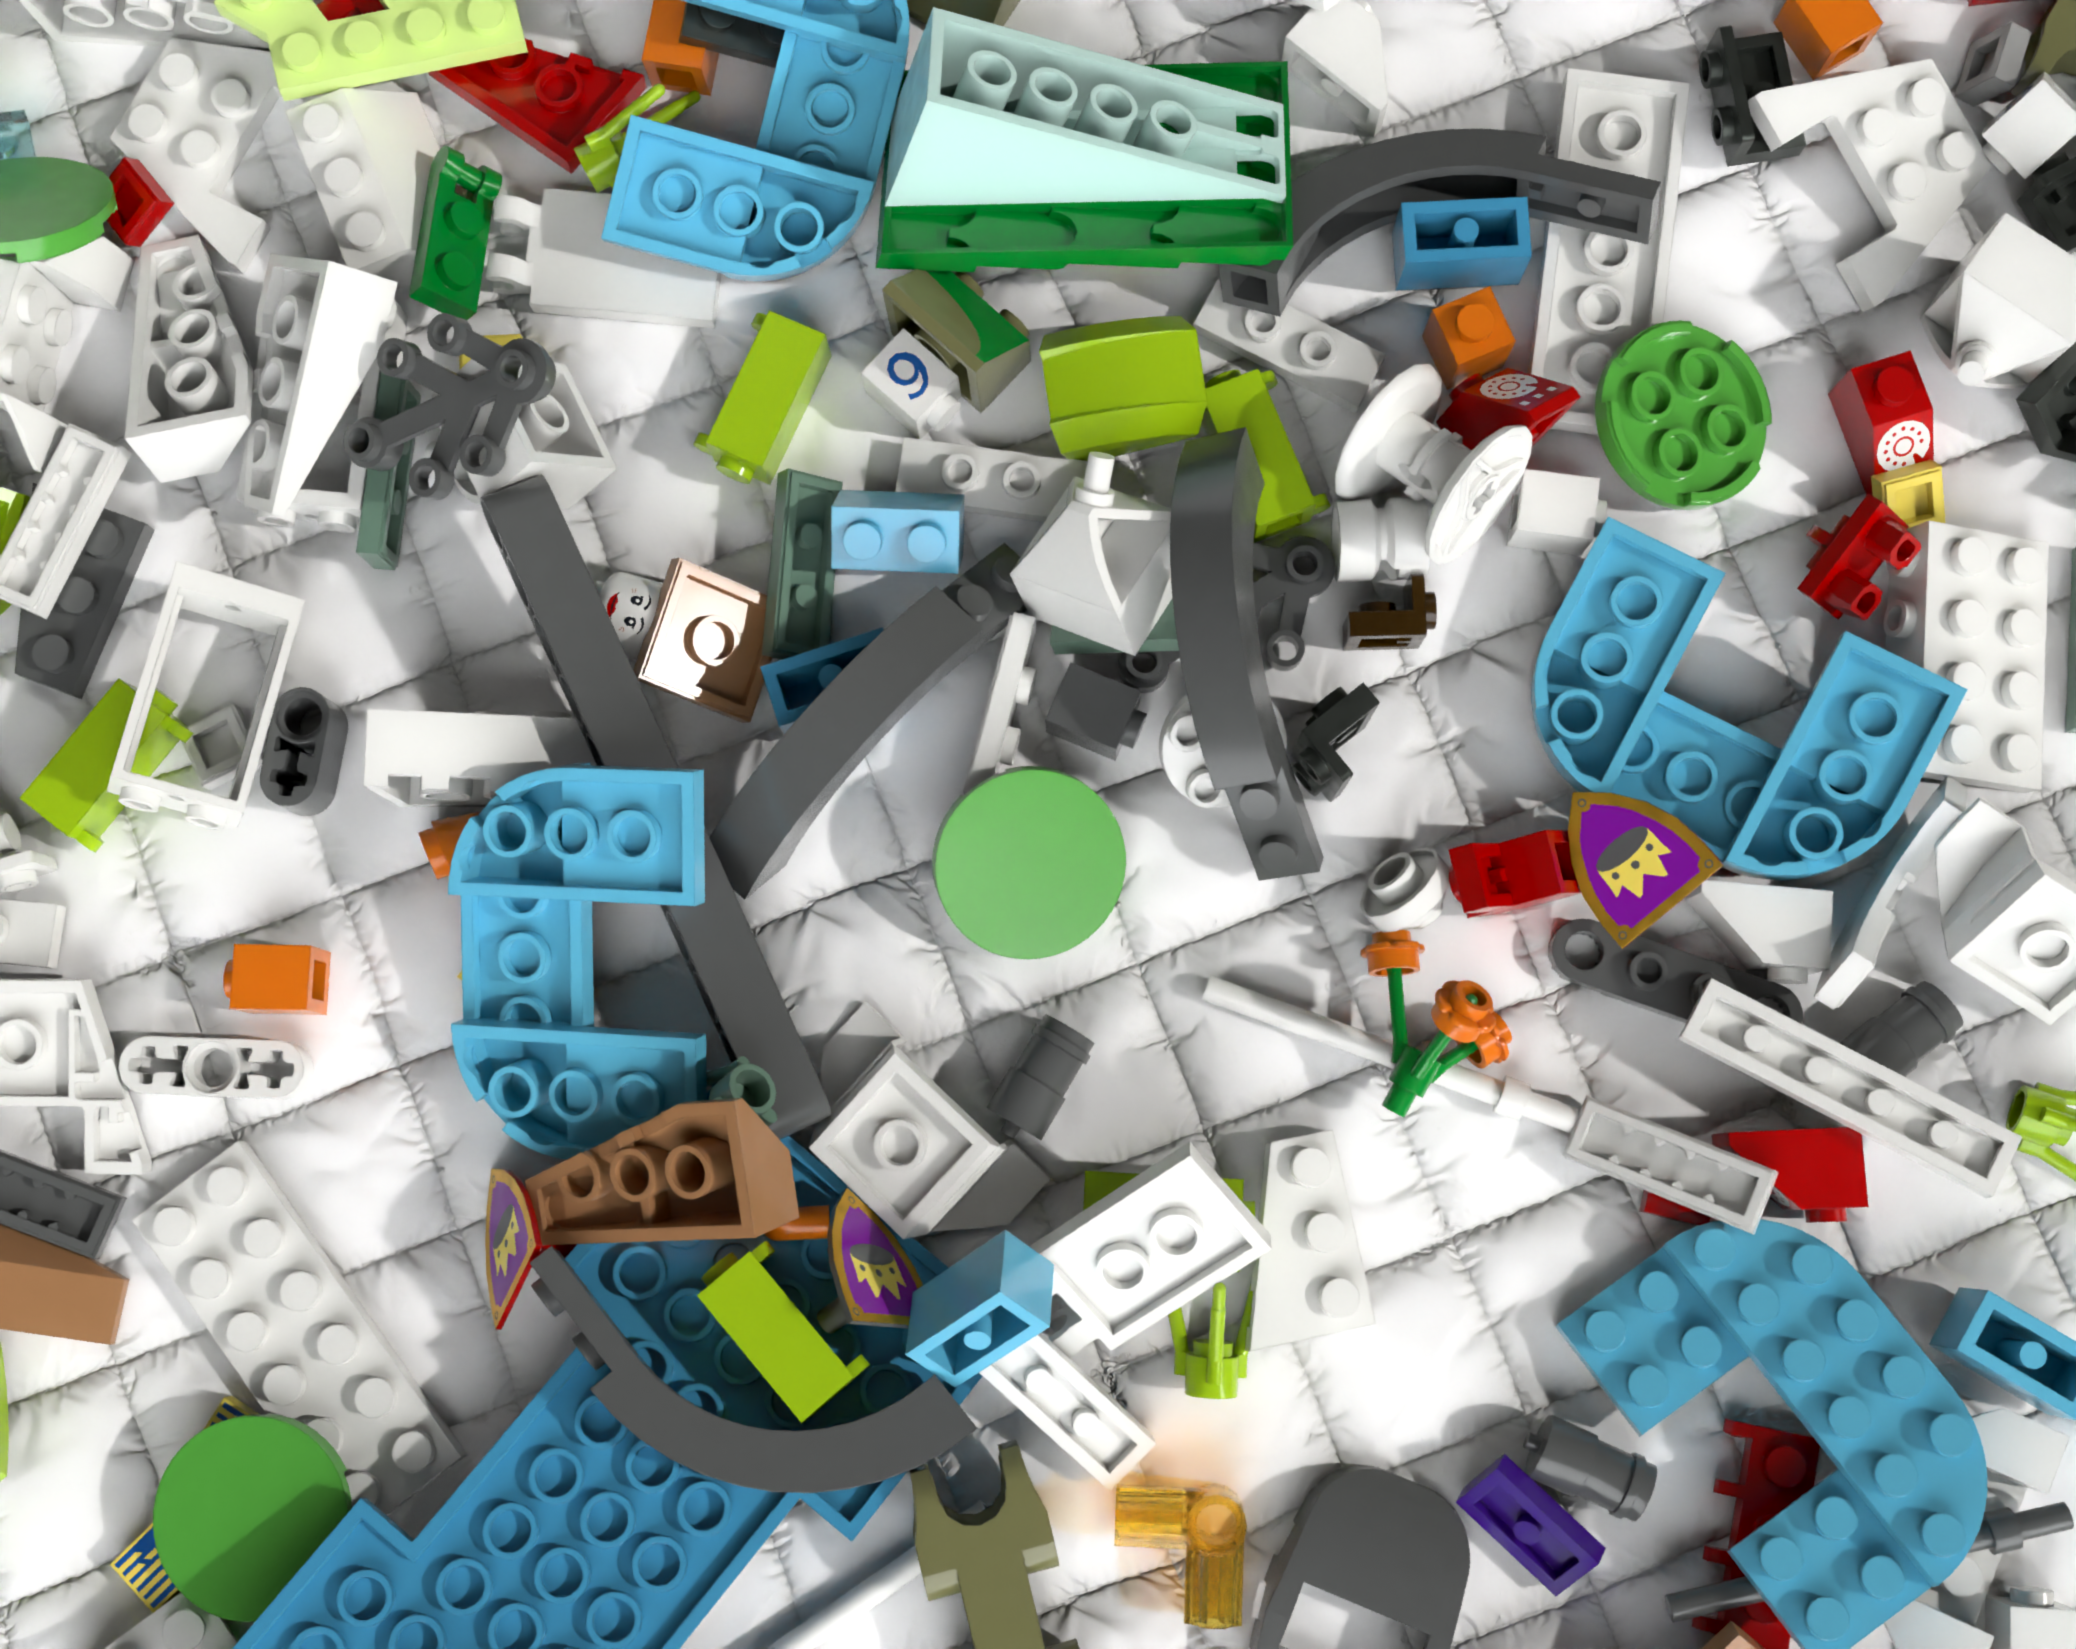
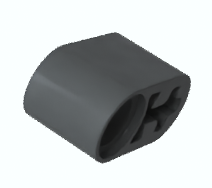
M299 687L291 689L277 700L270 722L260 772V786L264 795L273 803L301 816L319 814L332 803L336 794L348 734V720L344 711L334 702L311 688ZM320 708L322 719L318 728L308 735H301L300 723L304 715L312 709ZM297 748H300L307 753L313 754V756L310 757L302 752L297 756L295 753ZM306 775L307 782L305 786H295L291 791L290 785L292 780H302Z

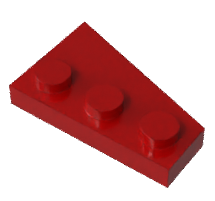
M526 38L528 50L526 53L428 72L429 76L571 174L581 164L573 148L586 142L585 135L603 127L636 100L647 88L643 74L623 69L621 74L594 66L591 58L571 52L569 57H564L535 48L532 40Z

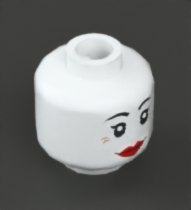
M615 572L605 583L597 581L594 585L627 657L637 660L643 640L654 619L663 583L626 572Z

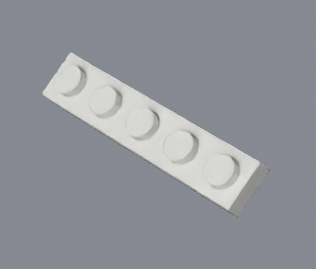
M1713 978L1707 981L1678 1037L1679 1040L1984 1198L1994 1197L2022 1139V1136Z

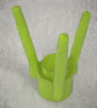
M660 83L655 84L603 127L585 135L586 142L573 148L597 193L610 186L613 189L627 133L625 131L621 134L620 131L629 124L631 115H641L650 105L664 95V85ZM692 91L646 119L665 124L699 102L701 95L698 91Z
M2037 1082L2034 1088L2023 1085L2014 1096L2006 1120V1129L2022 1136L2017 1151L2040 1158L2076 1181V1164L2050 1148L2053 1143L2060 1146L2066 1145L2073 1131L2076 1132V1109L2067 1106H2076V1091L2060 1090Z
M1216 1283L1213 1287L1209 1339H1194L1193 1351L1189 1350L1182 1308L1180 1307L1168 1315L1175 1350L1174 1374L1185 1376L1184 1393L1186 1395L1206 1399H1232L1237 1397L1238 1378H1247L1248 1351H1245L1247 1327H1250L1253 1300L1251 1284L1234 1351L1233 1342L1224 1340L1226 1286L1223 1283Z

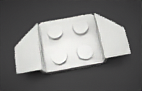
M100 236L77 250L44 260L18 263L16 256L0 257V407L9 413L33 470L41 474L44 473L68 426L45 413L44 409L45 405L51 402L56 391L57 379L55 370L61 348L69 342L72 334L73 321L71 313L73 305L77 303L121 312L135 261L104 236Z
M1978 797L1934 845L1941 928L1948 960L2051 1025L2076 1004V882L2034 855L2025 826Z
M864 1002L822 1047L820 1082L827 1096L832 1114L814 1126L809 1149L902 1239L927 1235L929 1232L979 1229L1009 1225L1051 1180V1177L1010 1138L1001 1145L994 1140L900 1050L907 1040L867 1002Z
M2006 1408L1971 1416L1979 1433L1986 1460L1987 1499L1985 1512L2006 1507L2010 1508L2013 1513L2019 1512L2027 1488L2049 1494L2070 1436ZM1989 1549L1968 1553L1955 1571L1940 1585L1931 1587L1883 1624L1897 1649H1990L1995 1636L1976 1628L1975 1625L2003 1553L1993 1555Z

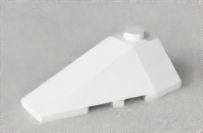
M194 235L141 246L124 439L160 483L219 472L251 423L254 372L209 254L200 236Z
M270 253L256 316L255 330L256 336L267 338L265 366L263 369L258 368L253 371V392L259 393V399L262 403L261 419L252 425L248 433L243 506L284 517L377 357L378 350L385 340L386 332L393 325L397 310L394 296L398 282L329 260Z

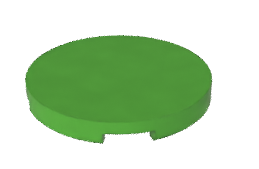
M22 157L0 160V254L15 253L18 263L56 257L91 243L103 235L105 232L103 223L112 213H115V210H118L111 180L105 173L91 165L53 157Z
M1679 320L1656 324L1629 338L1620 345L1612 354L1601 373L1595 398L1597 431L1609 462L1630 488L1657 505L1676 510H1697L1710 507L1741 492L1761 469L1759 462L1765 446L1766 429L1768 425L1772 424L1770 401L1762 377L1749 356L1733 340L1725 342L1717 335L1705 329L1692 326L1691 321Z
M1020 766L1005 769V772L983 780L965 795L961 794L952 804L940 824L932 856L934 884L940 901L954 925L969 940L981 948L994 954L1014 959H1040L1066 952L1088 939L1099 929L1112 912L1121 893L1126 870L1124 839L1118 822L1107 804L1079 779L1065 772L1041 766Z
M271 1413L230 1418L209 1426L191 1438L176 1453L166 1468L158 1486L153 1509V1532L156 1549L160 1561L175 1587L189 1601L212 1615L233 1621L255 1622L352 1509L350 1490L344 1474L347 1469L336 1450L323 1436L306 1424L290 1417Z

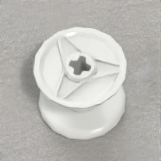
M1415 364L1397 375L1382 389L1356 422L1339 458L1335 472V493L1343 500L1369 499L1388 487L1395 479H1398L1407 485L1404 493L1414 501L1426 498L1432 502L1434 506L1425 529V552L1436 565L1452 562L1468 551L1489 530L1506 507L1525 472L1531 456L1533 435L1524 425L1504 426L1483 439L1473 450H1470L1462 444L1463 437L1456 432L1452 434L1445 428L1440 430L1433 425L1441 402L1442 380L1431 364Z

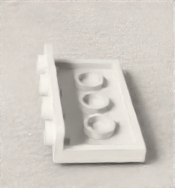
M1930 520L1908 528L1907 530L1921 543V549L1908 567L1897 570L1886 563L1889 572L1888 607L1883 621L1886 633V650L1968 689L1922 778L1944 781L1948 777L1961 784L2019 793L2041 790L2049 543Z

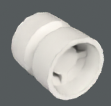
M1410 497L1388 498L1383 508H1376L1370 499L1335 500L1332 509L1331 548L1336 565L1334 574L1336 582L1372 581L1377 571H1384L1390 580H1408L1410 574H1424L1425 579L1428 575L1430 558L1425 552V529L1429 520L1426 499L1414 501Z

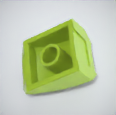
M1156 316L1104 322L1043 336L1039 354L1042 359L1050 413L1049 424L1060 453L1067 459L1088 461L1089 452H1102L1116 457L1193 438L1199 434L1207 405L1206 388L1197 331L1181 316Z

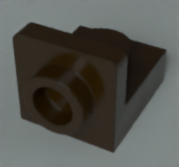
M1410 574L1403 588L1404 610H1396V604L1392 602L1376 601L1360 604L1358 611L1349 612L1342 626L1343 651L1418 649L1427 635V630L1435 629L1437 619L1436 596L1434 592H1425L1424 574Z

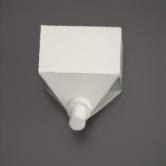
M2005 213L1959 262L1920 317L1934 351L1946 367L1958 376L1962 384L1983 388L2025 387L2076 342V257L2008 213Z
M471 359L456 374L470 381L490 370ZM554 362L556 380L551 392L545 398L522 406L505 447V464L498 474L492 477H485L469 473L463 468L459 458L453 472L455 483L468 500L481 505L480 497L542 474L548 482L559 508L570 509L617 469L566 364ZM522 365L518 372V378L522 373ZM433 393L431 395V399L438 396L439 394ZM495 401L480 407L468 437L483 435ZM437 441L427 445L424 453L425 458L430 459ZM485 447L482 448L479 454L480 465L486 459L487 452Z
M1089 452L1085 478L1081 479L1076 476L1073 478L1011 571L1010 576L1030 616L1035 617L1039 621L1136 656L1172 600L1170 568L1171 508L1109 488L1115 457L1102 452Z

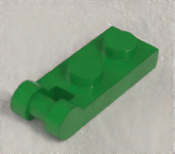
M447 145L441 147L431 164L409 297L441 313L451 314L468 320L477 313L493 203L502 185V175L485 165L476 168L466 163L464 154ZM456 185L467 190L466 198L454 193Z

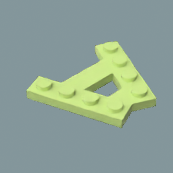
M313 0L214 1L221 16L269 44L278 89L284 101L329 93L341 88H353L528 52L516 0H379L385 10L331 21L325 18Z

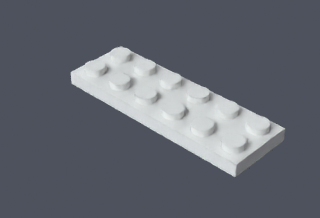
M1568 68L1564 76L1554 158L1660 181L1661 186L1656 228L1648 245L1546 221L1528 373L1573 386L1581 396L1551 429L1598 435L1595 419V398L1598 382L1606 363L1619 346L1629 338L1651 326L1664 322L1690 83Z
M247 1141L235 1142L132 1220L265 1413L283 1415L306 1424L323 1436L336 1450L347 1469L344 1474L350 1490L352 1508L360 1498H367L388 1516L467 1455L457 1438Z

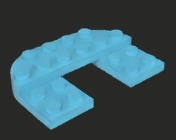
M681 0L785 30L756 149L631 115L601 239L604 242L722 273L728 278L738 280L774 281L804 273L826 261L845 245L861 224L870 206L907 62L910 29L907 0Z
M1608 517L1546 633L1533 671L1531 684L1533 720L1542 747L1560 775L1578 792L1616 793L1647 801L1672 814L1706 843L1724 864L1722 868L1748 877L1766 880L1807 878L1836 869L1876 845L1892 829L1906 809L1968 689L1845 631L1840 636L1782 749L1664 692L1726 573Z
M573 763L534 771L522 775L495 791L497 795L488 802L478 816L470 817L462 830L452 857L448 882V895H460L463 1019L451 1024L455 1057L461 1075L475 1101L478 1102L484 1099L492 1110L506 1123L502 1131L534 1151L567 1160L615 1137V1135L660 1115L661 1112L677 1104L688 1101L707 1100L706 1034L594 1027L592 901L697 906L705 903L704 769L592 766L590 763Z
M1760 1219L1754 1235L1721 1221L1699 1225L1666 1242L1661 1249L1556 1325L1557 1330L1639 1437L1739 1363L1750 1357L1838 1469L1727 1551L1801 1649H1850L1928 1589L1940 1585L1955 1571L1971 1549L1981 1527L1987 1499L1986 1460L1975 1423L1964 1402L1862 1276L1845 1258L1818 1238L1797 1228Z

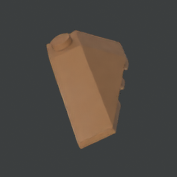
M743 1098L688 1101L677 1104L661 1112L660 1115L615 1135V1137L525 1180L526 1190L530 1195L537 1218L542 1245L756 1238L800 1218L790 1151Z
M0 1224V1329L108 1345L115 1344L130 1279L95 1259Z

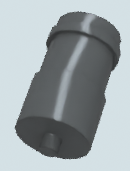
M1922 981L1915 987H1908L1901 993V998L1878 1017H1872L1841 1041L1840 1044L1906 1077L1917 1068L1918 1062L1941 1043H1948L1955 1037L1956 1031L1963 1026V1019L1956 1006L1940 989L1929 982Z
M1045 1014L1040 1024H1035L1031 1031L1033 1036L1015 1066L1009 1068L986 1107L1007 1120L1001 1132L1012 1139H1015L1020 1129L1039 1140L1043 1139L1066 1100L1064 1095L1082 1064L1086 1065L1091 1057L1089 1053L1095 1044L1081 1033Z
M1548 1415L1541 1424L1537 1434L1529 1432L1524 1440L1523 1448L1530 1450L1526 1461L1525 1473L1531 1479L1570 1497H1581L1607 1509L1610 1515L1619 1519L1625 1517L1631 1521H1636L1645 1511L1655 1487L1657 1467L1647 1462L1644 1456L1633 1452L1630 1454L1598 1439V1435L1554 1415Z

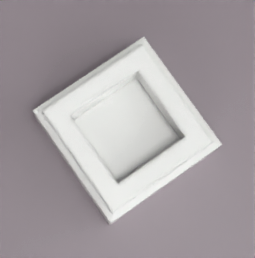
M233 703L187 726L194 734L186 743L182 742L202 787L208 790H212L234 779L248 733L249 724L242 709ZM261 752V756H260V759H259L258 766L261 765L262 762H263V757H264V756H263L262 752Z

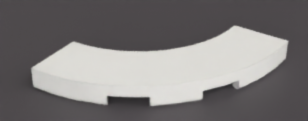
M1945 778L1907 827L1866 888L1831 951L1830 969L1822 971L1814 998L1833 1010L1836 1007L1839 1008L1874 968L1885 936L1896 917L1891 911L1897 904L1902 894V889L1908 882L1913 884L1918 880L1935 855V843L1966 810L1967 787L1952 778Z

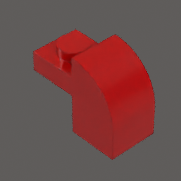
M1543 830L1500 843H1469L1448 849L1452 863L1449 869L1450 887L1455 898L1462 904L1463 912L1466 913L1467 918L1504 913L1582 894L1571 864L1568 830Z

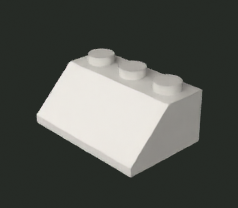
M341 88L286 110V115L346 266L398 282L396 290L410 285L429 172L434 157L440 150L418 94L415 92ZM455 186V192H454V193H456V194L459 195V193H458V191H457V188H456V186Z

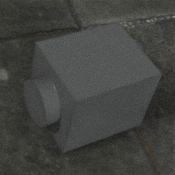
M1070 662L1045 719L1046 732L1116 761L1122 745L1134 748L1145 723L1147 713L1138 710L1141 691Z

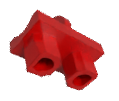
M1867 494L1851 517L1844 514L1830 533L1813 525L1806 534V537L1816 544L1819 549L1807 563L1806 567L1810 572L1797 589L1820 606L1824 612L1837 620L1843 614L1867 620L1880 604L1883 593L1874 583L1869 581L1883 561L1897 570L1908 567L1920 551L1921 543L1907 530L1909 526L1885 503Z

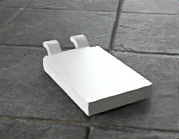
M544 188L542 205L516 196H496L494 221L501 223V234L513 237L528 236L525 261L507 254H489L486 279L494 281V292L502 294H530L529 305L535 313L715 329L722 273L604 242L601 236L612 194Z
M1191 1142L1183 1145L1030 1245L1032 1249L1054 1264L1052 1296L1057 1293L1068 1306L1059 1309L1051 1315L1050 1327L1055 1333L1049 1336L1048 1339L1069 1358L1075 1356L1086 1345L1097 1338H1100L1110 1350L1115 1349L1207 1291L1216 1283L1223 1281L1272 1250L1269 1232Z

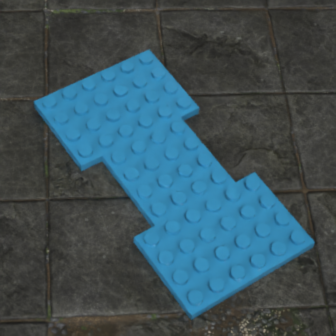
M712 1087L707 1092V1100H709ZM790 1136L780 1140L790 1151L798 1207L829 1205L831 1217L834 1205L842 1191L846 1188L866 1204L834 1172ZM878 1216L898 1240L916 1268L923 1285L949 1268L914 1238L902 1239ZM763 1234L756 1238L577 1244L565 1258L636 1352L661 1380L676 1393L699 1408L729 1421L769 1430L803 1431L829 1428L850 1423L883 1410L903 1399L934 1375V1373L905 1355L908 1329L847 1323L833 1334L827 1333L822 1329L817 1319V1313L838 1298L829 1264V1254L827 1252L828 1238L774 1241ZM766 1240L774 1248L775 1252L761 1265L845 1366L849 1365L860 1354L870 1364L804 1424L799 1421L697 1297L707 1287L701 1277L718 1261L731 1252L738 1259H741L746 1253L752 1252ZM576 1347L415 1539L367 1498H360L232 1649H680L799 1499H802L852 1542L907 1471L876 1483L846 1490L817 1493L771 1492L741 1487L702 1475L669 1459L640 1440L608 1411L590 1389L612 1371L606 1363L596 1371ZM977 1373L956 1388L937 1375L936 1377L960 1406L982 1378V1375Z

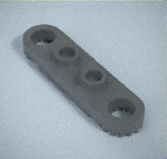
M1572 920L1561 926L1553 934L1549 942L1548 958L1552 969L1556 971L1560 978L1683 1023L1687 1022L1707 981L1711 978L1756 1001L1762 997L1771 998L1774 1002L1780 1004L1778 1005L1780 1008H1783V1015L1801 1024L1803 1023V1010L1800 1001L1790 989L1783 985L1638 936L1622 949L1601 923L1595 920ZM1579 933L1581 935L1587 934L1589 938L1595 940L1596 945L1598 944L1600 955L1598 956V962L1591 969H1578L1568 961L1565 946L1572 935Z

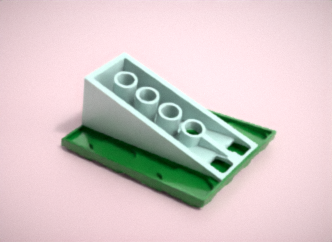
M933 7L910 69L904 72L887 138L883 164L882 198L880 202L875 268L974 272L977 266L1053 270L1062 269L1068 264L1178 268L1181 262L1262 266L1271 263L1273 260H1285L1294 246L1288 61L1141 65Z

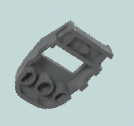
M1367 1465L1349 1466L1338 1469L1322 1478L1317 1486L1310 1490L1293 1519L1295 1525L1279 1554H1273L1264 1578L1266 1586L1258 1618H1255L1249 1648L1288 1649L1281 1646L1280 1643L1305 1582L1428 1634L1423 1649H1450L1470 1570V1548L1467 1532L1455 1508L1436 1491L1379 1467Z

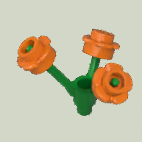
M1408 930L1385 933L1380 931L1372 934V944L1361 949L1360 955L1363 958H1367L1369 975L1388 978L1393 1035L1391 1062L1396 1065L1388 1078L1393 1084L1381 1105L1405 1118L1415 1097L1423 1098L1431 1083L1433 1084L1449 1068L1464 1058H1467L1474 1066L1480 1069L1487 1067L1492 1062L1499 1064L1509 1057L1507 1044L1512 1041V1035L1505 1021L1499 1014L1493 1011L1492 998L1482 986L1469 980H1452L1445 982L1442 988L1438 989L1435 993V1004L1431 1009V1016L1435 1025L1439 1028L1438 1033L1424 1052L1410 1046L1407 1037L1402 976L1420 971L1419 954L1425 951V947L1417 941H1411V933ZM1451 1039H1454L1457 1046L1439 1057Z

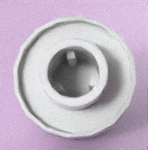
M1429 848L1414 849L1408 853L1402 852L1392 855L1384 860L1369 878L1368 886L1363 892L1360 902L1363 915L1376 929L1384 933L1427 927L1439 917L1443 910L1442 902L1445 899L1446 891L1450 884L1449 867L1436 851Z

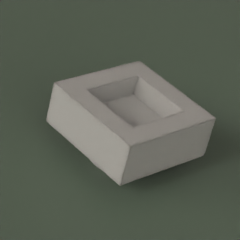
M2012 21L1972 42L1954 97L1975 107L2014 88L2025 70L2026 62L2024 55L2032 32Z

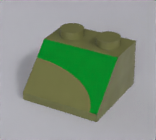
M916 269L891 280L882 289L892 335L895 337L904 328L959 377L961 396L980 413L1031 362L1030 340L1027 338L1030 334L1026 326L1009 310L1002 309L998 313L982 299L984 296L983 290L966 272L952 273L951 271Z

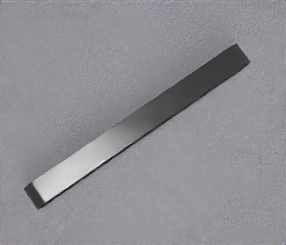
M541 474L480 497L481 507L490 531L596 765L678 768L545 477ZM704 827L705 903L697 906L660 905L730 1062L732 1063L737 1058L744 1056L749 1060L750 1064L763 1068L772 1078L776 1089V1099L771 1108L777 1114V1121L770 1125L769 1128L781 1140L830 1117L832 1114L821 1082Z

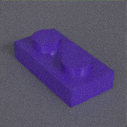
M1505 1453L1463 1487L1456 1501L1471 1518L1555 1597L1600 1563L1606 1549Z

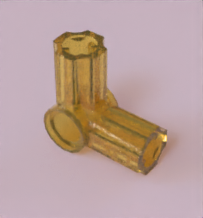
M1217 1483L1206 1484L1200 1488L1117 1484L1114 1546L1185 1549L1184 1624L1207 1629H1227L1229 1627L1242 1626L1244 1539L1247 1524L1243 1503L1237 1493L1228 1486ZM1208 1505H1224L1234 1514L1233 1524L1224 1533L1213 1535L1206 1533L1199 1527L1197 1517L1202 1509Z

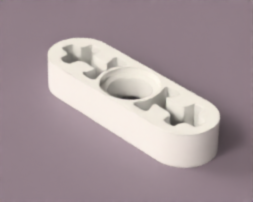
M143 1036L133 1040L125 1047L120 1056L118 1066L120 1077L130 1090L140 1094L160 1096L287 1100L302 1094L310 1085L314 1073L311 1056L300 1045L281 1040ZM221 1049L232 1060V1072L226 1082L213 1087L203 1079L201 1065L204 1058L210 1052ZM252 1049V1053L249 1057L247 1051ZM154 1050L157 1058L183 1061L182 1073L157 1072L154 1073L153 1078H151V1074L141 1072L140 1066L142 1060L153 1058ZM280 1053H283L284 1062L294 1065L293 1075L282 1077L280 1088H278L277 1079L274 1077L250 1075V1062L275 1064L279 1062ZM247 1081H248V1083H249V1088H248V1089H245V1085H246V1083H247Z

